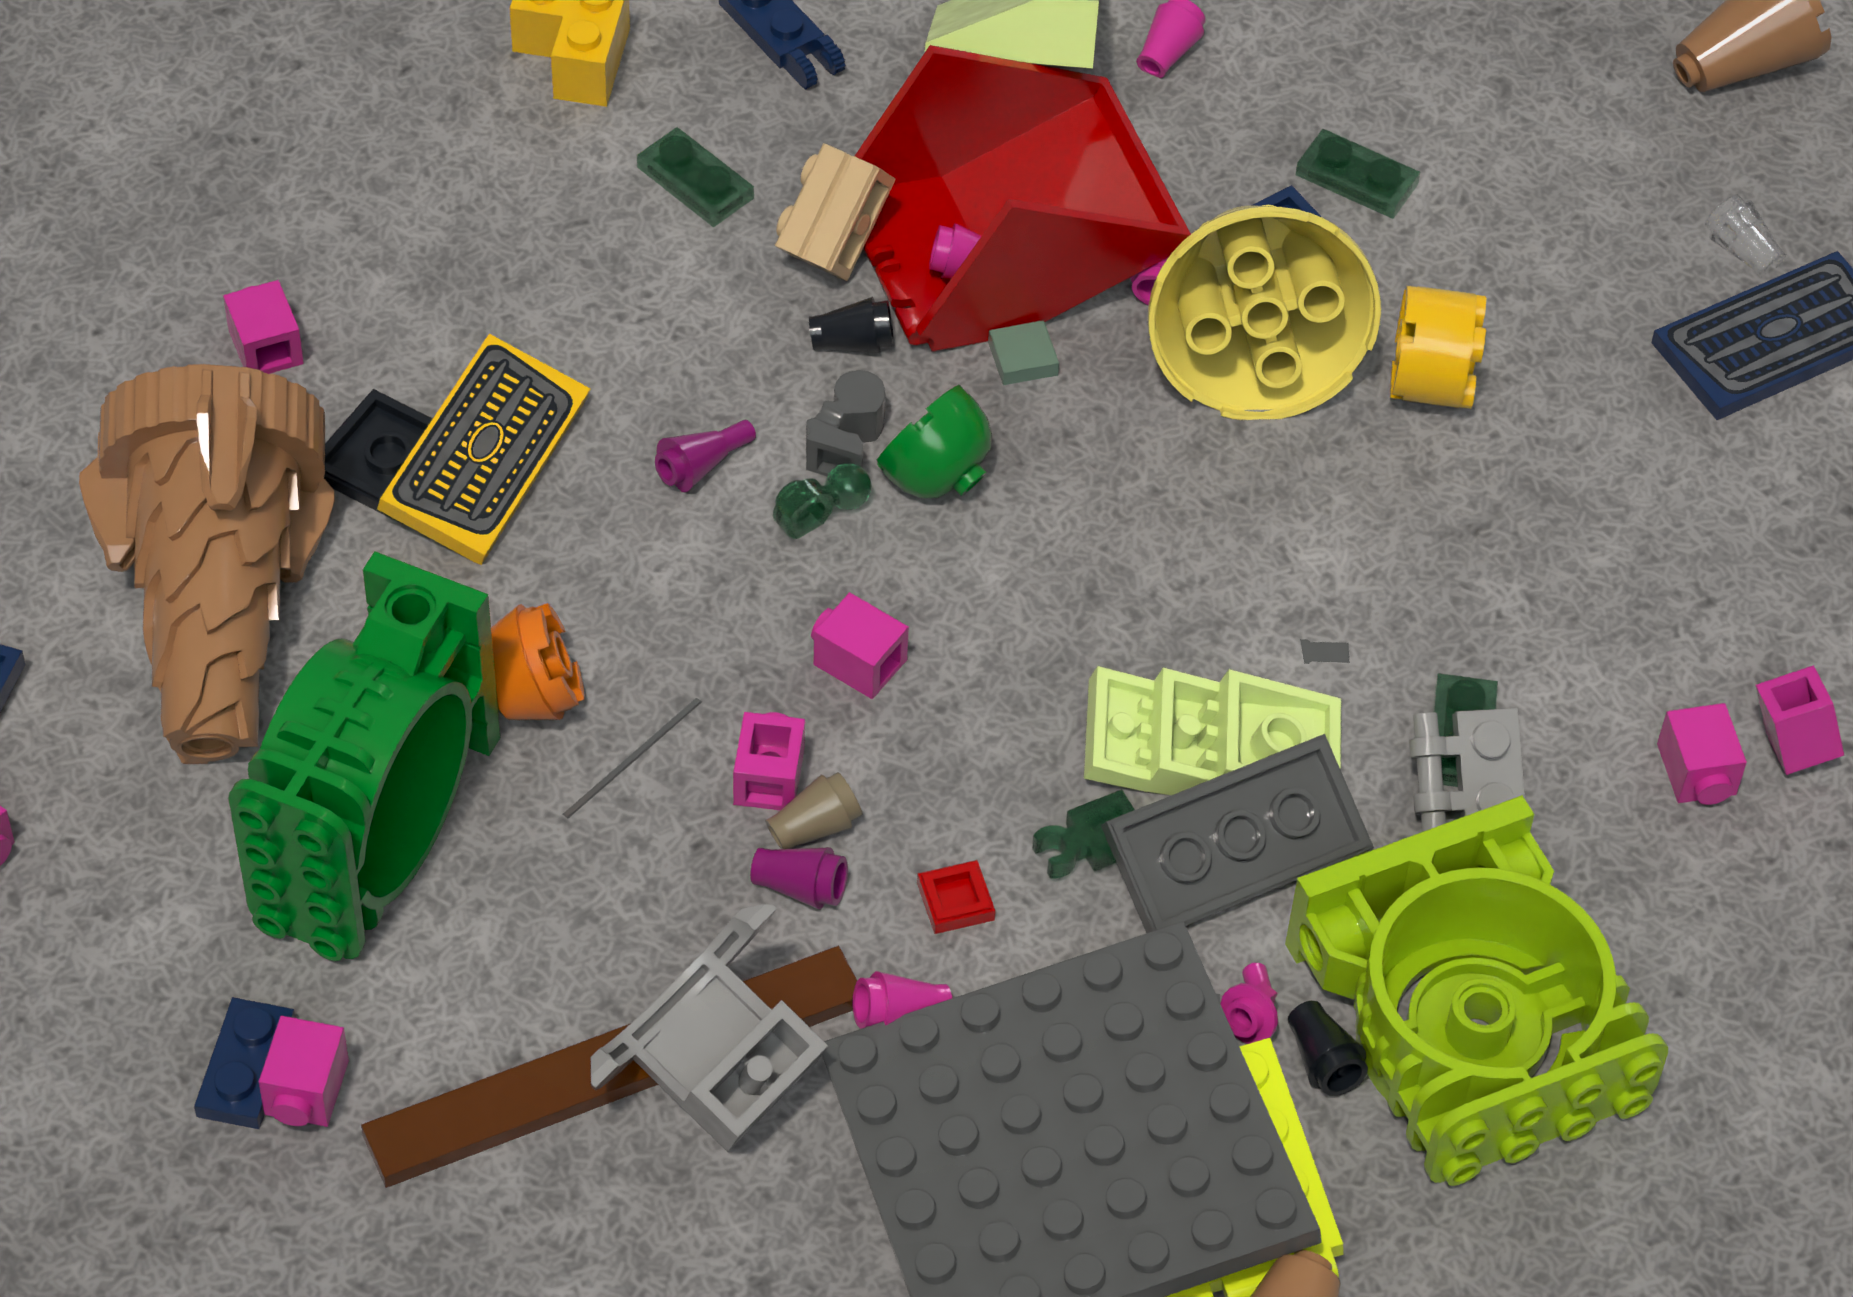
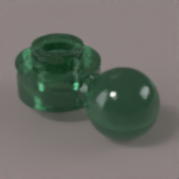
M844 463L834 467L829 472L824 486L813 478L792 481L778 493L773 510V519L790 538L799 539L823 525L830 516L834 506L844 510H853L861 507L871 494V479L868 473L859 465Z

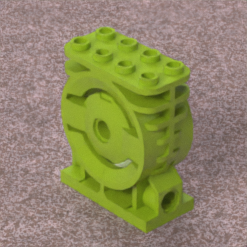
M1523 795L1298 877L1285 945L1296 964L1306 960L1323 990L1354 1000L1356 1041L1366 1051L1367 1074L1376 1089L1387 1100L1392 1113L1396 1117L1406 1116L1409 1119L1406 1139L1412 1149L1416 1151L1427 1150L1424 1170L1430 1180L1435 1183L1447 1181L1450 1186L1463 1184L1474 1178L1483 1166L1503 1158L1507 1163H1516L1533 1154L1540 1144L1559 1136L1564 1141L1575 1140L1588 1133L1595 1126L1596 1122L1618 1114L1621 1119L1638 1115L1652 1103V1094L1658 1086L1668 1055V1046L1662 1036L1654 1033L1645 1035L1649 1023V1015L1644 1007L1636 1002L1626 1003L1630 987L1621 975H1616L1613 956L1599 927L1579 904L1557 888L1551 886L1554 869L1530 833L1535 814ZM1425 975L1412 994L1407 1017L1403 1021L1397 1012L1401 998L1416 980ZM1470 1019L1483 1020L1489 1025L1477 1024ZM1581 1023L1582 1031L1561 1035L1559 1052L1551 1068L1546 1073L1531 1078L1544 1061L1551 1035Z

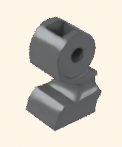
M856 370L843 374L836 381L834 401H824L816 417L808 419L806 422V470L861 487L863 443L876 441L884 428L885 387L883 381L877 375L869 371Z

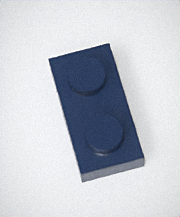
M232 997L194 1105L196 1117L260 1129L264 1117L259 1079L280 1016L296 1018L294 1009Z

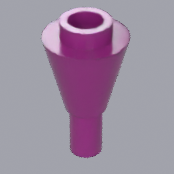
M744 419L719 432L708 431L662 438L657 444V455L655 456L656 471L665 484L669 486L675 485L681 492H688L727 457L729 452L754 441L756 438L755 429L748 420Z

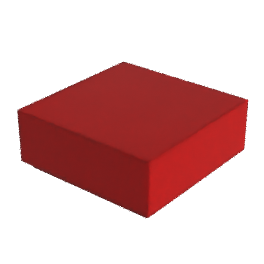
M978 860L917 874V885L934 934L995 920V908Z

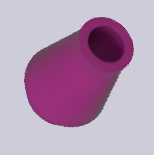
M831 847L775 850L758 848L752 860L750 878L754 885L765 886L812 907L822 909L824 904L837 906L840 903L846 888L848 863L845 856L835 855Z

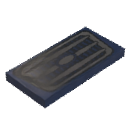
M1836 251L1654 330L1651 343L1716 420L1722 419L1853 360V268Z

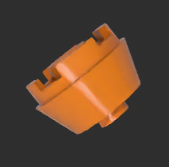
M549 603L529 608L519 604L491 627L498 709L506 719L561 720L564 717L565 711L571 710L572 707L579 705V701L584 700V686L578 662L571 663L566 646L559 635L566 632L565 628Z

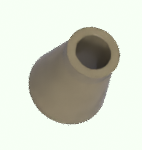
M837 772L828 778L821 774L774 816L766 819L765 822L780 849H791L794 846L851 829V821L860 817L862 810L844 777Z

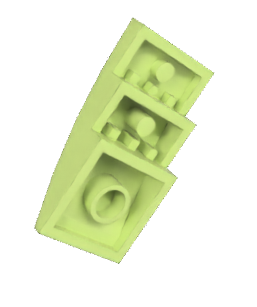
M1097 666L1089 678L1084 779L1144 792L1174 795L1322 734L1326 735L1339 768H1341V698L1230 669L1221 681L1217 682L1167 668H1162L1156 679L1150 680Z

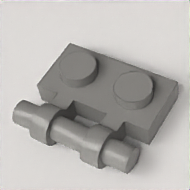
M1518 708L1455 712L1452 714L1454 736L1450 737L1439 736L1438 715L1436 712L1413 715L1415 738L1409 739L1410 759H1417L1419 793L1414 794L1413 798L1415 814H1421L1422 832L1445 824V813L1460 812L1461 818L1521 795L1525 798ZM1456 757L1458 792L1443 790L1441 758Z

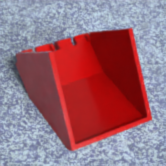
M930 45L855 154V157L877 166L896 179L863 248L871 264L876 267L875 273L891 306L895 308V315L908 342L912 345L928 343L932 351L987 342L989 330L1043 320L1046 322L1165 260L1182 241L1191 235L1107 77ZM954 223L981 235V238L951 279L941 278L942 272L929 270L932 248L939 225L953 228Z

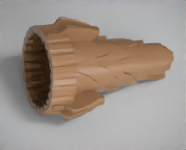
M193 364L185 367L173 366L161 368L156 372H146L137 375L133 380L124 381L119 384L115 391L108 393L105 397V403L101 405L98 456L79 473V485L95 537L104 551L107 568L111 571L124 572L135 562L134 587L144 588L143 635L146 651L152 665V687H158L161 692L163 736L167 738L171 749L177 753L182 764H208L209 761H218L234 756L239 751V747H258L260 669H264V663L266 662L268 642L270 641V621H280V579L285 583L302 580L307 564L315 553L328 524L334 504V490L324 479L325 412L324 408L319 406V400L313 394L306 392V388L298 383H291L285 377L267 374L262 370L248 367Z

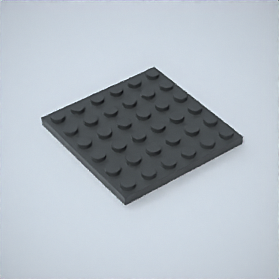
M1184 921L904 1014L886 1026L883 1021L824 1041L828 1045L822 1054L824 1063L910 1297H1165L1322 1243L1320 1227Z

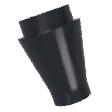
M870 297L822 315L809 316L813 350L832 349L881 353L880 347L894 346L893 325L888 300L875 302L874 298Z
M1306 1001L1295 1007L1288 1016V1024L1294 1032L1310 1084L1315 1088L1322 1089L1329 1096L1342 1095L1356 1088L1364 1080L1368 1071L1364 1047L1327 1014L1318 1001Z

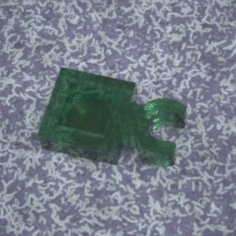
M1122 789L1068 810L1066 816L1067 828L1050 825L1039 829L1033 835L1032 849L1035 854L1047 849H1057L1062 852V854L1048 859L1047 874L1051 879L1068 875L1075 868L1076 862L1084 858L1087 859L1095 872L1116 863L1101 825L1135 809Z

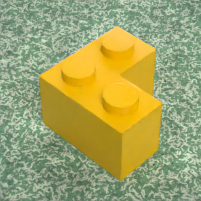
M512 0L510 5L512 52L551 57L553 99L607 107L630 31L629 0Z

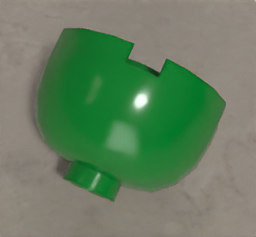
M957 385L926 408L928 413L914 425L910 422L890 442L877 459V465L883 470V473L890 481L908 494L919 498H939L955 489L960 496H963L987 473L980 464L991 449L992 431L988 417L975 399L961 385Z

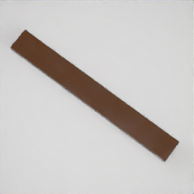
M838 945L743 982L771 1010L782 1000L800 1019L811 1027L853 1011V993L857 979ZM625 1025L361 1124L362 1136L384 1186L388 1188L659 1084L633 1060L600 1089L595 1091L591 1087V1056L619 1035L628 1026Z

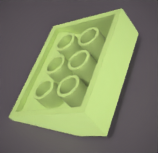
M950 0L938 5L925 43V51L930 45L1026 63L1093 69L1099 0Z

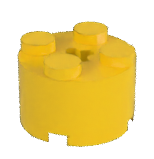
M1406 286L1396 330L1395 343L1397 345L1395 361H1392L1390 398L1472 409L1476 388V375H1473L1475 362L1481 363L1485 345L1486 328L1482 327L1486 310V296L1429 287Z

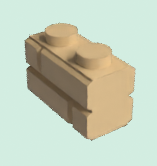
M823 143L818 155H812L803 167L801 173L803 187L794 206H788L778 220L776 232L779 238L775 246L797 259L848 281L896 179L873 164Z

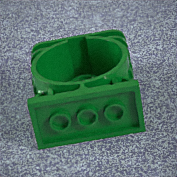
M374 551L363 568L366 602L369 606L367 607L368 617L361 632L354 642L343 638L330 641L307 661L292 681L277 707L259 751L253 755L248 763L249 779L237 781L229 792L228 797L246 902L250 913L253 915L252 921L254 925L266 935L281 939L288 935L306 942L318 955L331 961H340L342 958L354 959L359 956L366 942L364 930H372L377 927L383 917V907L395 900L417 874L431 851L449 813L462 776L468 748L490 756L500 740L488 594Z

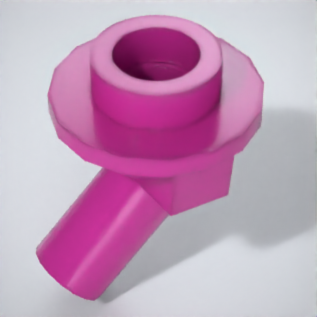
M1262 963L1247 965L1242 971L1245 983L1230 987L1223 994L1220 1002L1235 1038L1248 1044L1270 1038L1275 1033L1278 1024L1277 1010L1274 1006L1278 992L1271 987L1267 968Z

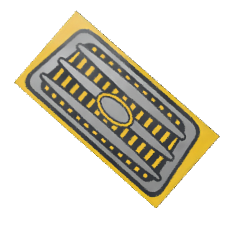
M489 333L381 496L377 510L467 559L482 565L587 400L591 388Z

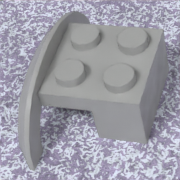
M773 904L742 908L710 945L646 1010L619 1035L591 1056V1087L595 1091L600 1089L634 1060L707 1133L729 1152L818 1062L828 1047L782 1000L771 1010L728 968L729 964L772 917L777 908Z

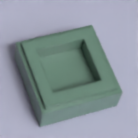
M1044 320L989 330L988 344L1003 385L1058 376L1059 361Z

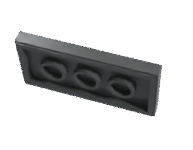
M1325 734L1141 807L1101 825L1146 933L1182 921L1187 926L1297 880L1298 877L1334 865L1374 848Z

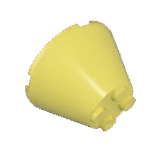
M1273 205L1241 206L1227 210L1212 220L1203 223L1199 229L1182 241L1171 253L1162 266L1151 291L1148 306V331L1152 350L1163 374L1191 402L1195 399L1206 406L1220 410L1221 416L1231 419H1283L1304 413L1323 404L1351 382L1353 371L1362 361L1367 350L1372 351L1377 338L1381 317L1380 294L1372 267L1357 243L1338 226L1322 217L1298 209L1276 207ZM1245 410H1269V411L1253 412V411H1245Z

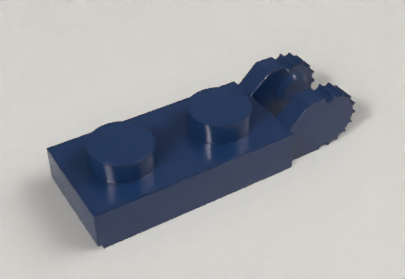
M719 0V5L779 69L783 67L802 88L807 89L817 84L818 80L816 68H814L809 58L806 57L810 53L832 75L845 69L846 64L841 49L838 48L837 44H834V41L828 34L824 35L793 0Z

